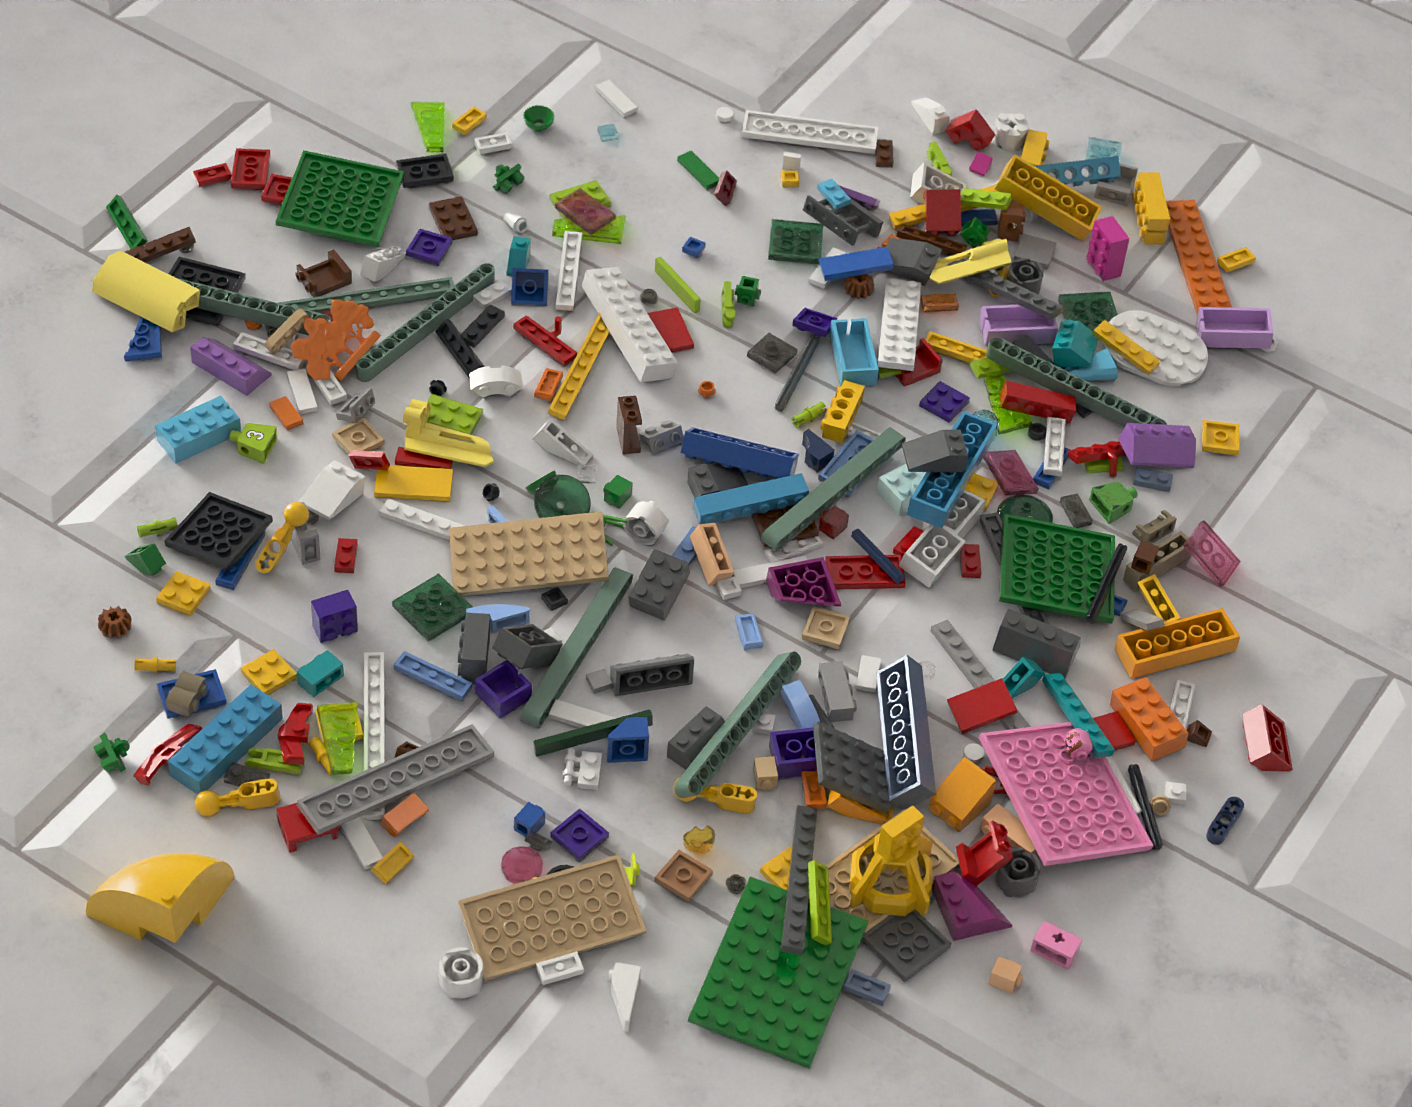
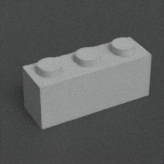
M843 661L819 663L818 680L827 716L831 722L853 720V714L857 711L856 701L852 700V685L848 684L847 681L849 679L848 670L844 669Z

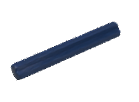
M860 529L852 531L851 537L896 583L904 580L905 575Z

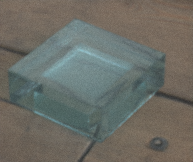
M614 124L598 126V133L602 142L618 139V133Z

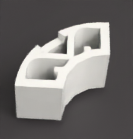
M501 365V368L486 366L470 373V387L472 391L483 398L493 394H503L511 397L523 388L521 371L509 366Z

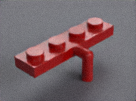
M527 315L513 324L514 330L563 366L576 358L577 352L557 338L562 332V318L560 316L555 317V327L552 332L543 328Z
M1109 441L1107 444H1093L1090 447H1076L1073 450H1068V458L1076 464L1109 459V476L1111 477L1117 476L1118 457L1126 455L1120 441Z

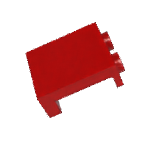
M926 189L923 192L926 208L925 232L940 236V233H946V236H956L961 231L960 189Z
M921 338L919 346L916 347L914 371L900 370L902 374L895 375V377L905 387L941 372L942 358L933 350L930 343Z
M297 803L276 808L277 822L289 853L297 851V843L329 834H331L333 840L337 839V831L340 830L339 826L318 835L296 806Z
M993 820L989 822L991 832L972 847H968L963 843L956 846L962 877L976 886L1013 859L1012 847L1008 840L1006 827Z

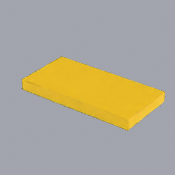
M390 465L388 470H377L374 497L450 502L453 469Z

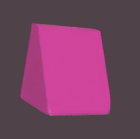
M978 152L969 170L984 176L991 168L993 158Z

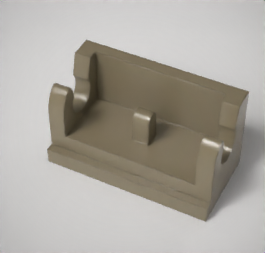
M1162 510V515H1159L1144 526L1138 524L1136 526L1137 530H1133L1132 534L1140 542L1143 540L1148 543H1154L1174 531L1177 518L1173 517L1166 510Z

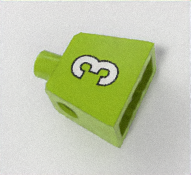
M247 423L242 432L231 431L230 441L237 442V449L240 455L265 464L277 441V426Z

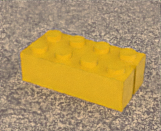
M1139 172L1138 179H1135V192H1132V202H1135L1134 212L1137 214V225L1140 226V237L1143 238L1144 244H1164L1170 216L1160 173Z

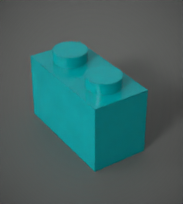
M328 650L317 655L314 660L307 665H303L297 671L298 684L313 698L344 676L343 663Z

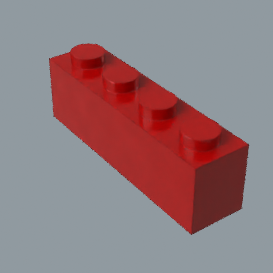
M1007 380L1000 393V404L1003 409L1046 419L1047 417L1066 419L1067 424L1071 423L1076 413L1074 396Z

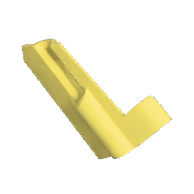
M997 238L983 242L980 247L937 260L930 280L937 284H942L987 270L1009 266L1011 259L1007 240ZM970 257L967 261L947 266V263Z
M411 399L410 405L406 407L403 415V423H407L404 450L481 467L494 463L490 445L486 440L428 423L431 404L426 401Z

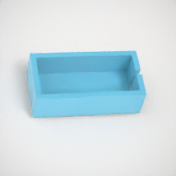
M867 318L851 319L849 334L847 335V319L831 320L829 336L840 385L842 386L844 380L864 386L877 385L879 369Z
M218 396L155 425L158 443L176 464L230 439L232 430L241 432L239 416L230 408L222 396Z

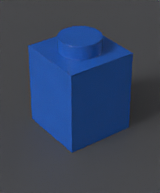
M530 802L514 817V830L530 840L545 824V811L540 806Z

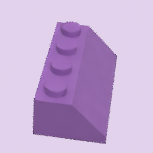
M202 337L190 347L193 364L246 396L272 375L268 370L218 340Z
M1127 423L1118 438L1131 465L1192 468L1195 466L1196 438L1190 426Z

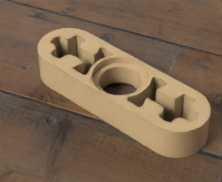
M303 309L295 311L266 341L265 347L271 353L278 352L304 326L305 317L309 318V315Z

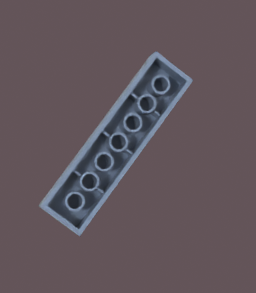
M908 655L876 672L889 801L901 810H907L912 805L915 806L936 795L922 665Z

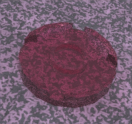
M514 847L508 850L502 857L501 870L504 877L514 884L531 880L533 877H539L542 874V858L536 850L530 847Z

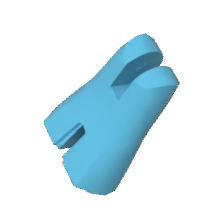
M1108 349L1095 353L1091 366L1062 367L1063 370L1085 381L1116 380L1118 378L1117 366Z

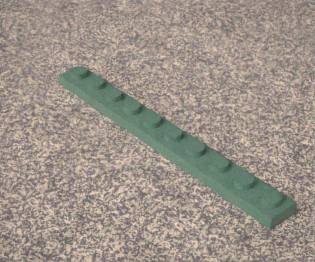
M452 277L279 303L326 314L331 313L332 300L354 301L357 305L362 304L365 307L440 297L453 287L454 283Z

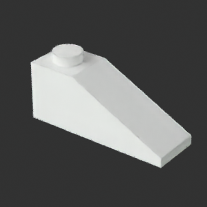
M928 98L911 101V104L932 135L945 132L950 116L943 105Z
M552 418L532 438L547 452L582 468L593 455Z
M615 962L614 970L609 971L608 983H611V994L623 1030L628 1033L640 981L641 966Z

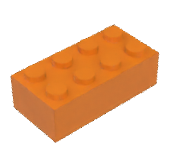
M1147 677L1112 690L1111 708L1114 712H1119L1132 736L1151 762L1186 748L1188 731Z

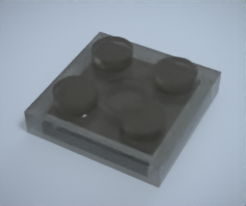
M768 333L747 351V357L776 374L797 355L798 349Z

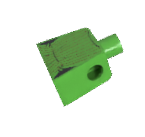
M1113 482L1092 487L1089 500L1107 523L1110 524L1131 511L1134 498H1137L1138 494L1134 487L1126 490L1121 482Z

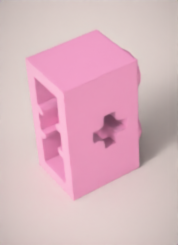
M1044 921L1033 939L1030 951L1069 970L1080 950L1082 939L1058 928L1054 924Z

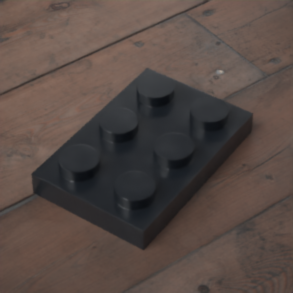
M447 153L396 160L397 170L404 171L403 188L454 181Z

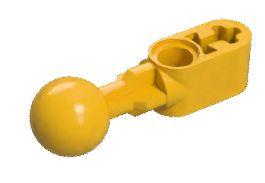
M292 502L285 508V523L282 528L276 530L256 560V568L259 572L268 573L277 567L292 539L293 530L295 527L302 526L307 522L309 511L303 503ZM274 542L279 543V552L273 550ZM270 558V560L268 561V565L270 566L265 567L266 563L263 561L268 560Z
M269 778L243 783L238 790L230 791L224 795H218L212 790L202 791L195 799V808L202 816L209 817L217 814L223 806H241L248 810L274 806L280 802L281 795L277 782Z
M678 779L674 783V794L683 802H690L696 797L706 798L707 801L715 802L723 810L749 814L755 809L757 792L752 787L723 783L720 786L710 785L705 787L697 796L679 798L674 789Z

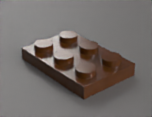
M462 196L429 203L430 212L441 235L451 237L452 241L478 235L477 227Z

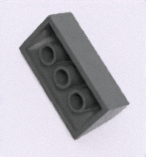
M1008 609L1000 625L993 651L1018 661L1022 657L1031 659L1043 671L1050 674L1061 673L1066 679L1079 650L1081 637Z
M678 654L610 666V679L613 683L614 695L622 696L691 685L693 683L694 656Z

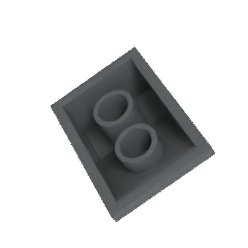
M890 238L886 245L894 263V269L890 271L912 281L921 282V285L926 286L942 249L927 242Z
M940 430L902 443L908 472H964L968 453L961 430Z
M702 464L688 468L687 483L694 497L748 485L742 471H739V468L736 467L726 468L721 465Z

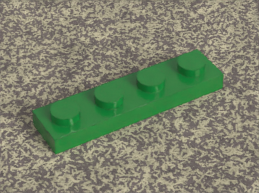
M116 195L106 206L109 214L130 249L145 244L148 241L123 198Z

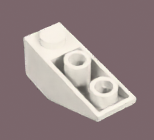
M391 246L365 255L360 275L374 282L384 279L406 257V252L402 251L400 247Z

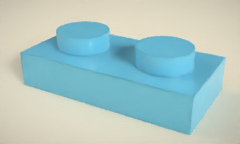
M832 178L817 185V190L836 210L851 203L849 196Z

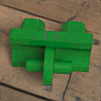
M519 163L511 169L508 165L499 164L496 166L494 176L497 178V184L493 188L496 191L501 189L507 194L514 186L510 182L511 180L516 185H520L525 179L524 175L520 172L522 166Z
M106 733L100 735L102 741L93 747L99 758L107 754L109 755L100 763L107 773L116 768L122 772L126 768L120 755L122 757L127 756L130 745L128 741L120 740V738H116L113 742L108 739Z

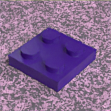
M419 229L406 250V256L439 266L452 244V238Z
M804 308L793 319L792 326L800 331H808L814 333L815 336L825 337L830 332L831 320H837L838 318Z
M939 381L920 400L919 406L950 423L969 403L970 397Z
M578 809L552 830L550 837L577 860L581 861L609 838V832L584 811Z

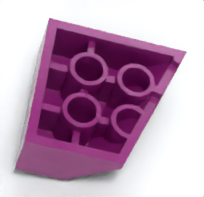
M824 557L768 568L766 582L771 596L778 601L841 607L840 599Z
M949 872L934 876L932 892L953 941L1012 927L1010 921L982 890L964 879L961 874Z

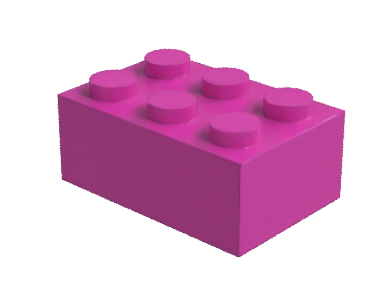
M1114 216L1094 221L1088 254L1086 255L1087 262L1091 264L1095 273L1099 275L1102 281L1121 277L1130 240Z

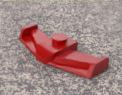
M297 703L285 724L278 730V740L284 764L304 765L301 743H308L310 724L306 722L310 714L313 713V705L310 703Z
M189 723L165 741L158 744L133 774V777L140 784L149 786L151 784L150 780L162 765H168V760L203 728Z

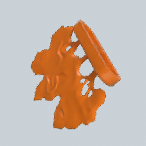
M332 300L330 308L333 316L332 322H328L324 318L314 320L313 318L305 317L304 329L309 334V338H298L290 346L294 358L308 361L307 373L316 381L319 379H329L331 365H337L340 368L334 376L340 382L356 365L357 360L365 355L381 337L377 331H373L367 338L362 337V329L372 328L374 321L368 315V307L362 304L357 305L354 301ZM353 324H356V326H357V328H358V330H357L356 332H357L358 334H356V333L353 331V328H352V325H353ZM349 338H357L360 342V346L355 352L346 346V341ZM346 351L351 356L344 364H341L337 354Z

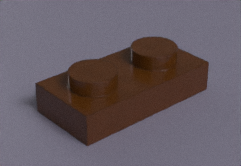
M877 139L875 150L876 167L893 168V140Z

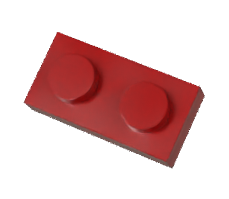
M226 163L193 171V177L198 187L230 180L232 176Z
M351 450L348 455L354 468L388 470L390 466L384 452Z
M913 526L893 548V554L901 555L903 558L906 551L924 531Z
M338 538L334 572L354 573L358 539Z
M979 544L963 545L960 551L962 578H981Z

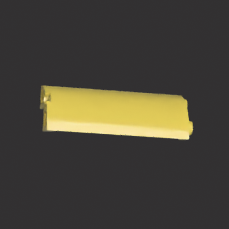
M122 251L109 255L93 279V293L170 332L185 328L186 311L199 306V289Z

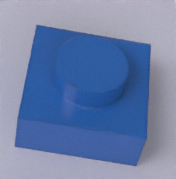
M689 237L682 247V252L698 258L705 249L706 242Z

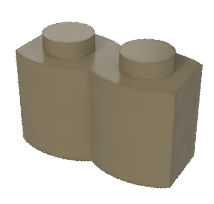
M183 671L166 699L167 710L190 717L193 712L198 710L199 700L207 694L208 685L206 684V678Z

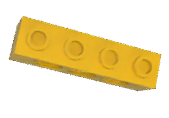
M844 380L842 386H838L836 395L831 401V408L827 409L826 419H823L821 422L822 438L840 443L844 442L862 403L864 385Z

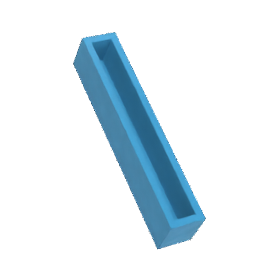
M800 473L694 497L693 510L699 524L730 521L739 517H748L753 513H765L776 508L783 509L787 506L795 505L809 494V489L803 474Z

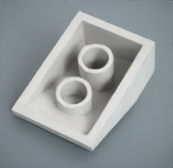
M924 162L913 174L910 198L925 204L923 192L926 189H960L961 194L963 189L967 188V184Z
M334 460L323 468L299 502H304L308 510L327 520H331L363 494L365 476Z

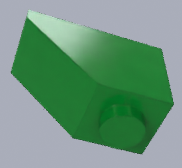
M155 543L139 546L124 556L143 575L151 574L153 576L162 570L161 567L167 564Z

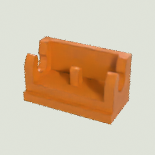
M413 793L383 816L381 826L395 838L404 828L420 816L423 817L429 811V808Z

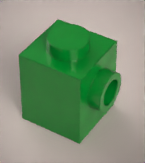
M616 475L611 482H607L604 486V501L620 509L632 496L633 483Z

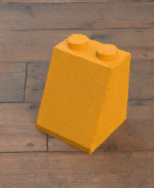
M964 757L938 787L936 795L930 798L928 809L934 815L943 819L951 828L961 832L991 805L996 780Z

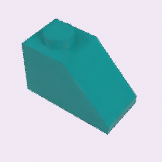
M513 236L506 275L512 276L513 268H527L531 254V238Z
M1022 657L1006 674L1003 681L1011 698H1014L1033 688L1045 673L1033 660Z

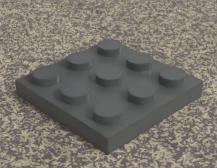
M916 909L906 916L889 915L864 933L861 940L904 982L951 948V942Z

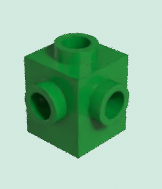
M975 217L963 226L959 235L972 248H976L979 245L981 246L983 242H987L990 230Z
M747 276L741 277L740 283L736 285L735 289L737 303L750 306L755 305L756 299L759 300L761 295V289H758L759 279Z

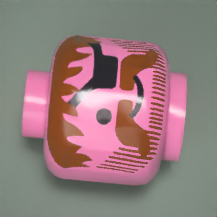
M1080 728L1070 730L1064 738L1067 754L1077 760L1085 759L1093 750L1089 733Z

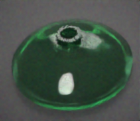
M561 474L551 476L540 484L535 493L534 507L539 518L583 514L590 512L591 500L583 483L572 476ZM557 503H561L563 508H558Z
M1030 495L1010 496L1004 499L997 509L1002 522L1004 514L1053 522V514L1049 506L1042 500Z

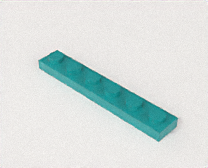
M1061 673L1045 674L1042 682L1075 729L1080 728L1089 733L1093 746L1091 752L1094 757L1113 756L1115 749Z

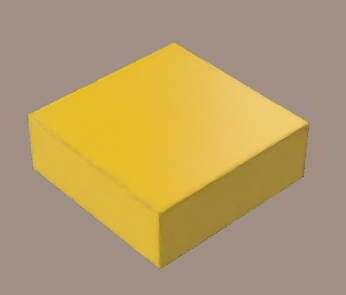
M781 171L782 187H799L798 171Z

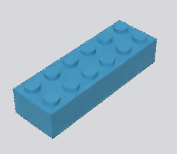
M250 684L168 760L170 776L196 794L208 790L250 748L254 747L283 719L282 704Z

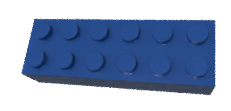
M694 427L685 431L680 452L690 459L699 457L703 458V462L714 464L715 461L721 463L722 467L732 468V466L739 467V471L750 473L751 470L757 472L758 476L768 477L770 475L774 476L775 479L795 475L799 458L798 453Z

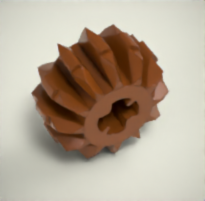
M864 274L847 277L844 282L846 294H850L851 298L857 297L858 299L860 297L865 299L866 296H871L874 289L872 276Z
M110 606L109 610L103 609L102 614H99L98 629L102 631L103 636L109 635L110 639L114 636L120 638V635L127 636V632L132 627V618L126 608L121 609L119 606L112 608Z

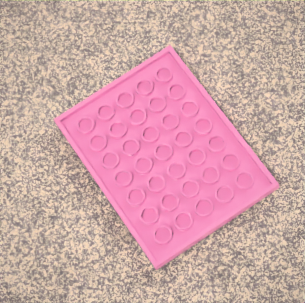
M1071 722L981 733L979 740L1044 866L1150 851L1153 844L1106 757L1095 758L1091 752L1087 758L1077 760L1067 754L1064 738L1070 730L1075 729Z

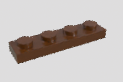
M902 225L896 236L906 240L927 242L942 249L941 252L948 253L951 256L965 252L968 246L907 225Z
M186 227L127 250L124 253L146 263L196 243L190 227Z

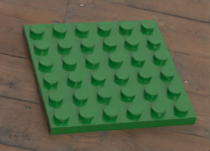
M303 150L276 218V226L379 247L404 177V171Z
M1004 514L999 602L1086 618L1114 555L1115 535ZM1115 578L1096 621L1113 623Z

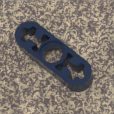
M1228 798L1209 826L1206 838L1211 844H1222L1241 816L1244 802L1240 798ZM1234 805L1237 806L1233 810V813L1230 812L1231 807H1233ZM1220 818H1228L1231 823H1222ZM1218 829L1221 830L1220 834H1218L1217 836L1213 835L1217 832Z

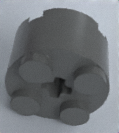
M1028 258L1016 259L1009 267L1007 280L1039 295L1044 269L1040 263L1036 261L1035 263L1030 262Z
M1012 848L1013 859L997 870L996 882L1008 897L1025 896L1035 891L1041 868L1040 861L1032 852L1030 854L1025 852L1023 848Z

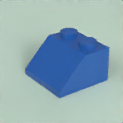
M513 268L511 304L547 305L549 270Z
M647 717L626 718L608 735L607 763L648 761L649 729Z

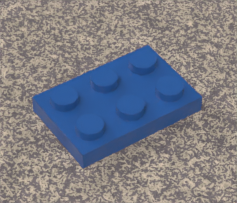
M216 669L194 674L206 678V684L208 685L207 694L199 700L197 711L227 704ZM177 679L157 683V689L167 719L181 716V714L167 710L166 699L175 686Z

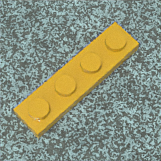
M1106 320L1093 330L1095 337L1147 375L1151 374L1160 365L1159 359Z
M931 331L925 339L931 344L935 352L971 363L973 360L987 358V350Z

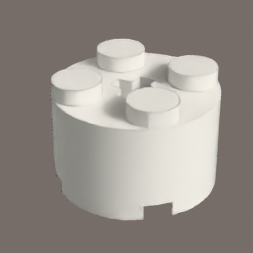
M1021 113L999 114L995 121L994 133L996 135L993 138L994 144L1002 146L1001 149L1006 151H1016L1022 145L1024 146L1029 127L1028 122L1024 119L1025 116Z
M649 501V503L638 502L625 518L627 523H624L623 528L634 541L639 539L643 545H653L666 528L669 519L654 501Z
M459 947L451 949L440 960L439 982L447 997L451 999L467 998L478 994L483 982L482 959L477 953L474 954L468 948Z

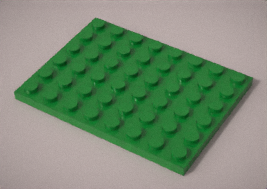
M750 876L690 1012L688 1022L810 1069L869 921L830 907L832 943L825 946L811 939L810 899L808 898L802 956L782 952L780 950L787 890Z

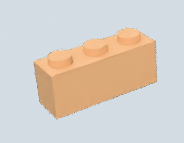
M716 523L699 524L690 535V539L708 586L717 585V581L730 578L734 570Z
M997 803L982 818L980 830L985 835L991 832L989 822L993 820L1006 827L1008 840L1012 848H1023L1025 852L1030 854L1032 852L1038 856L1021 820Z

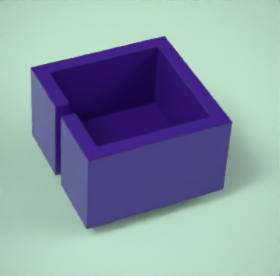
M349 590L311 601L312 626L320 643L331 641L337 638V635L342 637L358 632L357 606Z
M505 660L475 679V694L501 719L528 702L532 696V684L521 673L518 675V670L508 660Z

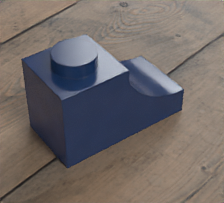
M810 429L803 432L802 445L806 449L804 462L818 473L832 460L835 449Z

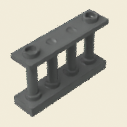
M808 195L803 207L805 213L851 246L855 245L858 234L867 232L874 238L879 236L883 225L882 220L852 199L849 205L836 210L826 199L817 201ZM829 205V206H831L833 209H832V210H829V209H828L827 207H825V206ZM839 214H842V215L845 216L846 218H845V219H842V218L839 217L838 215H839ZM851 223H854V224H856V225L859 226V227L855 228V227H853V226L850 225V224H851Z

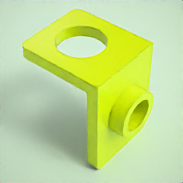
M631 853V867H624L630 885L635 886L636 876L640 875L639 863H636L635 853Z

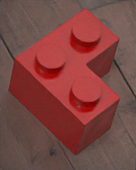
M977 109L952 119L945 130V133L954 144L967 139L975 151L988 147L996 135Z

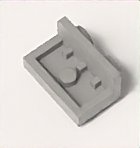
M367 388L362 394H355L336 412L337 419L356 423L375 404L372 388Z
M671 420L663 421L657 427H648L644 432L639 433L640 440L649 444L650 451L654 455L682 444L684 439L681 425Z

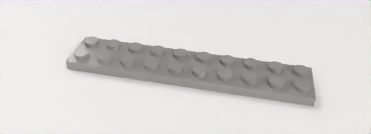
M471 724L297 800L296 806L319 835L494 757V751L474 725Z

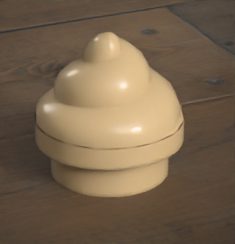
M1164 795L1153 797L1151 800L1152 810L1157 815L1168 813L1171 808L1169 798Z

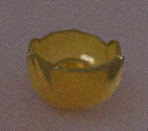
M695 826L683 836L685 849L693 854H706L713 848L715 843V830L710 826H706L704 829H699Z

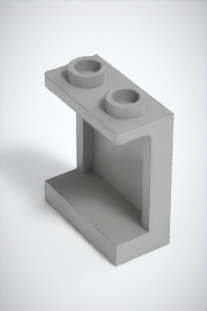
M1120 164L1121 177L1116 178L1114 182L1098 181L1094 198L1127 206L1135 184L1138 168Z
M307 522L302 526L295 527L291 539L302 565L320 560L319 534L317 529L305 532L307 530Z

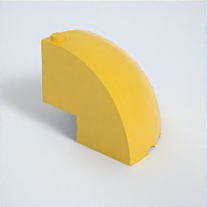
M171 853L149 857L121 869L100 885L86 903V915L139 940H142L147 931H150L176 943L191 921L199 925L204 922L234 880V872L228 863L205 855Z

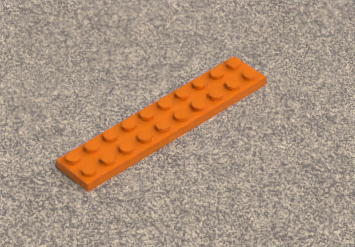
M1195 200L1166 201L1170 216L1168 230L1197 316L1199 307L1232 308Z

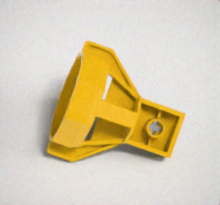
M913 805L881 826L879 834L852 854L849 891L852 893L850 905L853 908L862 903L871 913L906 916L915 909L922 916L928 913L933 862L929 856L933 842L929 838L921 836L924 816ZM874 852L875 854L862 877L859 861L866 855ZM918 863L926 873L923 881L920 876ZM884 869H900L906 875L909 893L891 895L879 892L873 887Z

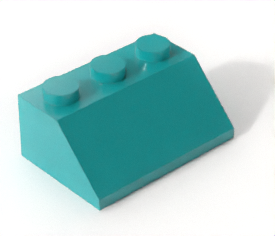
M1061 321L1052 348L1054 363L1058 367L1091 366L1099 339L1093 335L1092 330L1080 321Z

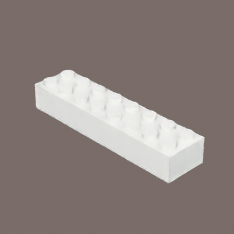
M619 267L586 270L582 288L598 314L600 312L601 319L639 381L648 382L672 379L678 362Z

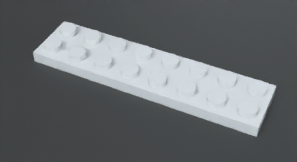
M746 110L741 137L875 154L878 127Z
M886 278L878 367L914 371L921 282Z

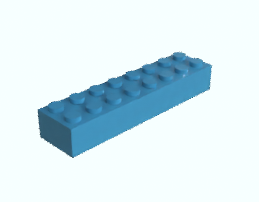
M965 411L962 412L953 429L961 430L968 453L964 472H926L910 499L907 511L908 516L938 528H943L993 442L997 428L996 423Z

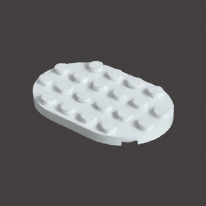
M1141 310L1123 312L1110 320L1109 323L1160 360V365L1151 374L1147 375L1103 342V347L1109 350L1118 367L1169 387H1181L1182 384H1191L1204 373L1208 362V351L1203 340L1194 331Z

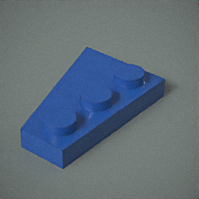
M140 317L133 340L129 343L128 352H125V362L162 357L161 327Z

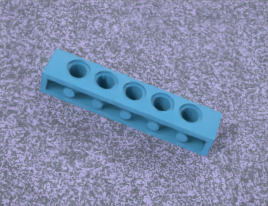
M1119 156L1035 166L1047 174L1049 172L1054 173L1055 179L1065 185L1073 183V186H1081L1083 182L1097 184L1099 180L1114 182L1116 178L1121 177ZM1099 166L1105 169L1104 175L1099 174ZM1083 168L1088 170V177L1082 175L1081 171ZM1066 170L1072 173L1071 179L1065 177Z

